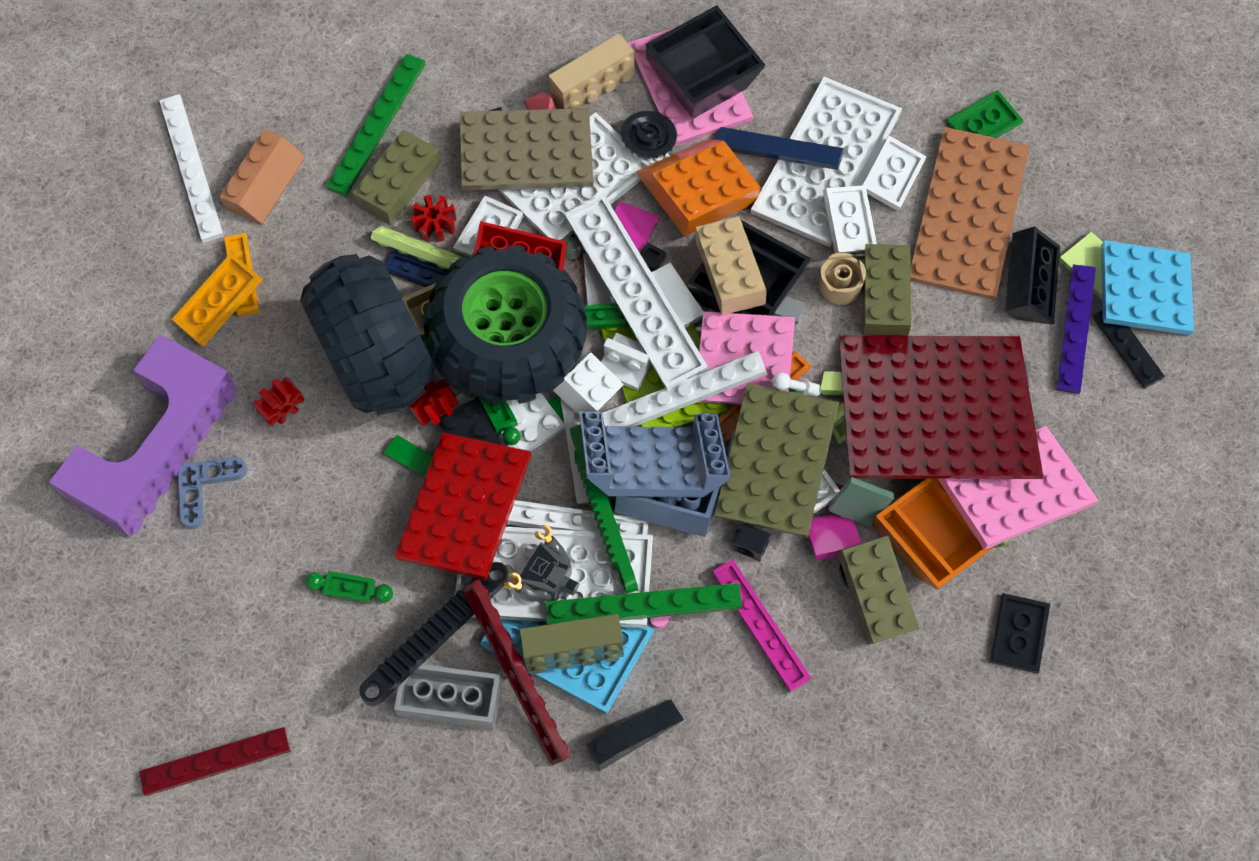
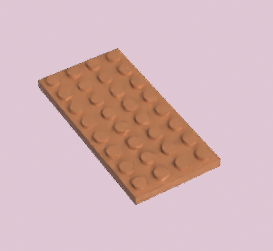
M944 127L911 264V281L996 300L1030 145Z

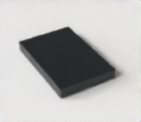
M1002 593L990 663L1038 674L1050 603Z

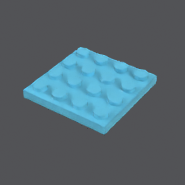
M1104 240L1101 244L1103 323L1191 335L1194 332L1190 253Z

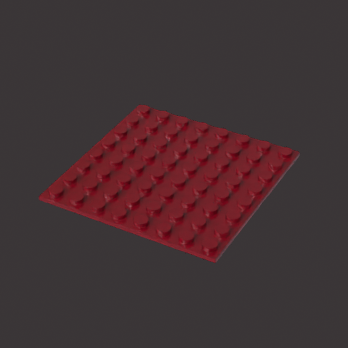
M839 335L850 478L1043 479L1044 475L1020 336Z

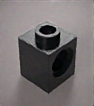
M744 523L741 530H736L732 542L735 543L734 551L760 562L770 542L771 534Z

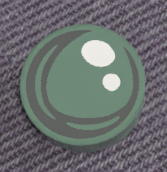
M566 238L564 240L567 242L565 256L569 259L580 258L584 251L580 241L575 238Z

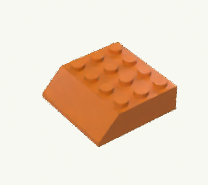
M704 140L636 172L684 237L696 232V227L717 222L753 205L761 189L736 155L722 140Z
M925 479L876 515L873 527L882 537H889L893 550L915 576L937 590L995 547L983 549L938 479Z

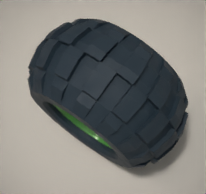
M508 245V249L494 250L493 246L477 249L476 255L470 258L462 256L450 265L448 275H445L444 278L439 277L429 295V303L424 311L423 327L426 347L434 366L442 377L454 383V387L471 398L473 396L484 397L485 402L489 404L503 405L505 400H517L519 404L535 400L538 393L546 391L550 393L564 381V377L569 372L575 369L582 356L586 340L587 314L584 301L577 292V286L565 270L556 269L553 259L540 252L534 255L527 253L522 246ZM520 306L521 308L514 310L511 307ZM491 307H496V308H498V309L495 310V311H490V310H488V309L491 308ZM526 323L534 324L532 327L524 326ZM479 326L488 327L484 330L478 329ZM508 328V329H510V330H508V331H503L502 329Z
M357 254L339 256L324 263L309 276L311 282L303 287L300 302L352 406L364 413L376 411L377 415L397 412L413 404L425 392L424 386L432 381L435 367L385 265L381 260L368 255L359 258Z

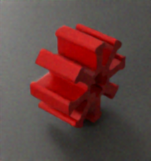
M431 195L424 196L426 208L418 205L417 202L413 205L414 216L411 217L415 232L420 230L422 240L429 241L433 231L436 233L437 242L445 240L443 229L451 234L456 230L454 221L457 220L453 204L448 207L445 196L440 195L436 205H433Z
M284 377L282 382L278 378L271 382L272 388L269 391L262 388L259 392L262 398L253 402L256 411L270 426H274L276 421L280 424L284 423L286 415L289 412L293 415L298 412L299 409L296 405L303 403L305 400L302 392L288 377Z
M439 379L435 385L432 381L425 385V392L413 404L408 406L421 426H426L430 420L433 425L440 423L439 415L445 414L450 416L454 412L451 407L458 405L457 398L444 379Z

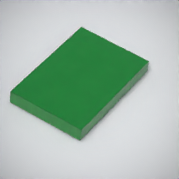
M997 90L946 119L945 122L952 129L998 138L1022 124L1024 120Z

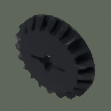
M641 111L632 114L624 121L621 128V137L625 148L630 149L632 154H638L639 158L646 156L647 159L650 157L657 159L660 155L665 156L668 151L671 152L676 144L677 131L672 121L663 114L654 111ZM645 134H653L652 137L645 138Z

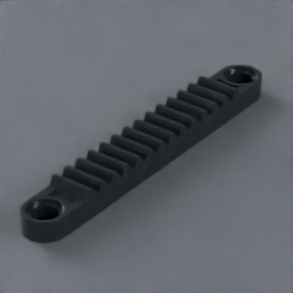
M501 562L492 563L487 580L480 579L482 585L488 591L489 599L498 593L509 579L507 567ZM494 570H500L503 573V577L499 580H493L490 578V574ZM472 577L470 579V582L468 584H464L462 589H464L465 587L479 579ZM458 590L456 595L451 597L447 604L444 603L442 608L437 610L433 617H429L428 621L423 623L419 630H415L413 636L408 637L406 642L401 644L398 650H394L392 655L387 657L383 664H379L377 669L361 684L359 693L366 705L376 706L382 703L474 615L462 590ZM373 686L377 687L379 694L374 698H368L365 694L366 690Z

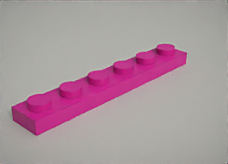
M732 559L713 570L712 574L719 585L739 583L742 609L736 611L789 692L791 693L811 681L810 675L734 560Z

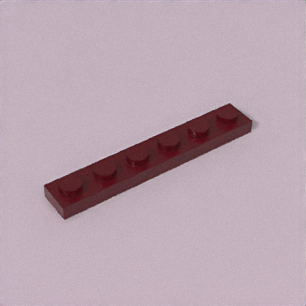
M282 727L141 770L139 772L144 795H153L291 752L286 729Z

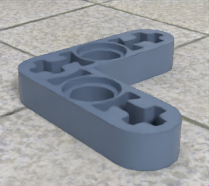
M232 457L189 463L180 468L178 473L180 519L186 528L197 529L203 523L202 485L239 480L246 475L247 466L241 458ZM235 464H238L239 467H241L238 469L237 473H234L233 470L228 469H233L235 467ZM224 465H225V467H226V469H227V470H225V471H226V475H224V469H223V467H222V466H224ZM212 467L219 468V473L215 477L207 476L208 470ZM192 470V472L194 473V475L191 476V482L193 485H189V481L185 476L188 475V471ZM189 492H196L197 498L194 501H185V496ZM189 508H193V513L197 517L194 518L192 523L187 519L191 516Z

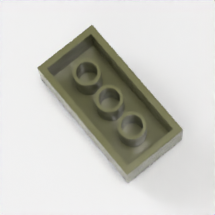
M403 129L352 192L356 206L392 225L441 163L439 149Z
M865 244L863 253V264L866 269L863 286V335L908 336L911 328L910 245Z
M888 536L837 552L868 644L881 642L919 629Z
M618 614L520 629L527 672L532 671V673L538 674L555 667L558 670H564L574 664L589 666L595 664V661L605 660L606 662H614L619 660V657H624Z

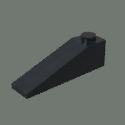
M670 699L586 744L587 751L599 771L684 721V719Z

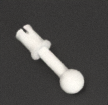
M780 372L772 379L774 388L779 391H785L789 388L802 395L818 397L821 394V386L810 382L806 378H800L796 381L790 379L788 374Z

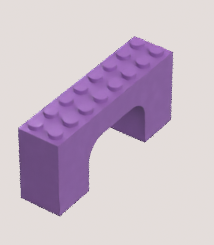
M161 334L133 371L146 390L168 401L169 405L163 417L137 452L125 461L109 462L77 445L49 481L62 499L129 538L133 533H137L141 529L145 516L154 511L156 501L161 495L167 493L174 476H178L180 468L188 457L191 458L195 454L198 443L209 435L211 425L222 417L224 407L228 402L231 403L237 394V388L228 371Z

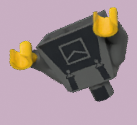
M541 525L545 530V535L542 536L539 531H535L534 535L539 540L544 539L545 542L539 544L520 575L517 573L507 575L513 580V584L507 581L504 583V587L506 589L515 588L518 594L531 602L547 601L548 599L556 600L561 591L573 596L578 590L579 582L570 578L572 574L571 560L563 546L554 536H551V528L548 525Z

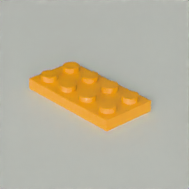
M230 253L171 320L204 347L263 279L234 254Z

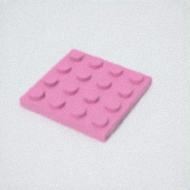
M703 312L699 353L707 364L709 371L759 351L767 375L747 383L775 389L772 379L777 373L783 372L788 374L789 377L791 374L795 317L734 313L721 315L718 312ZM747 383L699 402L742 405Z

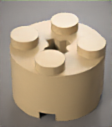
M836 253L828 257V260L821 267L819 277V290L825 300L838 305H846L858 300L863 291L866 277L864 264L849 253Z

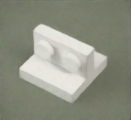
M616 333L613 340L607 338L604 344V357L601 363L624 386L639 391L652 365L649 361V355L645 354L639 342Z

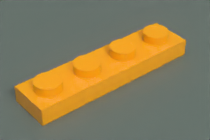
M241 233L224 237L227 256L230 253L234 254L253 270L247 234ZM256 288L236 310L238 317L261 313Z

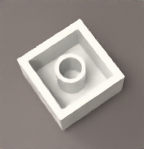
M590 353L553 391L579 415V411L598 412L624 384Z

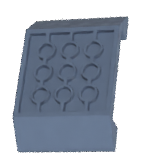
M579 411L587 479L608 496L704 497L730 480L731 476L718 414H694L692 428L605 426L603 412Z

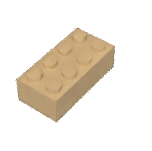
M617 34L548 76L550 95L553 102L559 109L581 108V106L588 102H594L601 94L611 92L621 82L629 81L635 75L634 50L620 34Z
M737 216L696 227V244L721 315L766 304V288L740 217Z

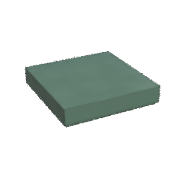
M851 477L831 501L828 511L871 527L876 515L886 509L893 501L894 493Z

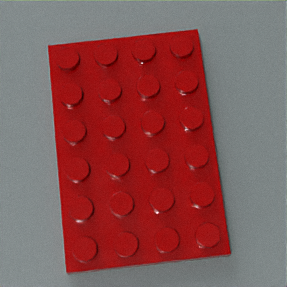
M443 433L395 553V558L399 561L487 580L532 456L531 452Z

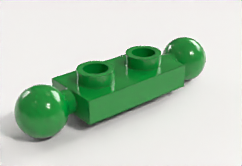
M477 396L496 434L503 432V441L510 446L516 445L521 439V434L515 428V426H518L517 420L507 401H503V405L486 403L484 397Z
M328 571L326 578H323L318 572H311L305 578V585L309 590L317 591L323 588L322 594L326 597L370 604L372 597H375L380 603H387L393 597V590L389 585L381 584L375 587L376 581L372 578Z

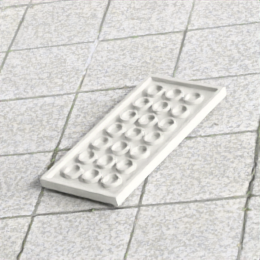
M823 77L790 139L844 148V155L838 170L778 160L751 208V214L831 248L833 242L823 190L834 187L862 186L885 140L891 134L902 112V108Z
M506 527L493 562L503 563L507 567L508 575L511 573L520 575L539 544L545 542L544 539L539 540L535 537V531H539L544 536L545 530ZM551 529V536H554L563 546L571 560L572 574L570 578L579 582L578 590L573 596L561 591L556 600L626 594L618 571L612 570L609 555L606 553V546L603 545V537L600 536V532ZM620 533L638 584V591L631 593L649 592L653 535ZM494 570L490 574V578L493 580H499L503 577V573L500 570ZM457 574L455 595L458 590H462L464 584L470 582L472 577ZM509 578L508 582L513 584V580ZM503 587L490 599L493 607L498 610L500 619L547 622L545 601L531 602L518 594L515 588L506 589ZM647 618L620 621V627L647 628Z

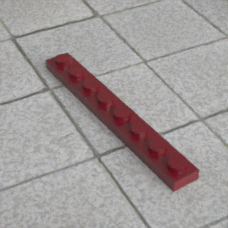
M480 579L471 583L462 591L552 766L570 758L568 746L561 739L555 721L547 712L545 701L538 694L532 676L527 673L520 653L513 646L510 633L504 628L498 610L493 607L486 587L482 585Z

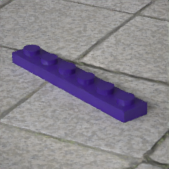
M1076 264L1072 266L1057 391L1080 394L1096 267Z

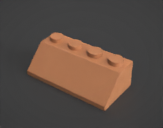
M263 129L219 196L224 208L263 225L306 158L305 155L284 137Z

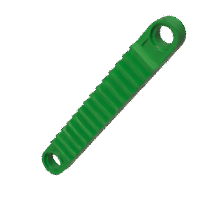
M580 425L570 427V434L575 447V464H577L580 478L583 480V487L586 489V496H588L591 510L594 512V519L597 521L598 529H600V536L603 537V545L606 546V553L609 555L612 570L618 571L626 594L638 591L636 577L607 495L587 479Z

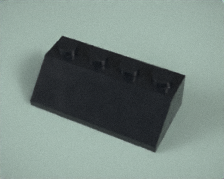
M1035 226L1012 233L1010 245L1011 253L1005 312L1017 320L1054 324L1060 245Z

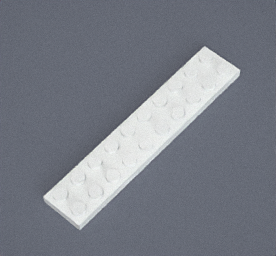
M602 194L564 213L565 218L645 354L649 355V361L667 391L686 379L708 371L707 364L605 195Z

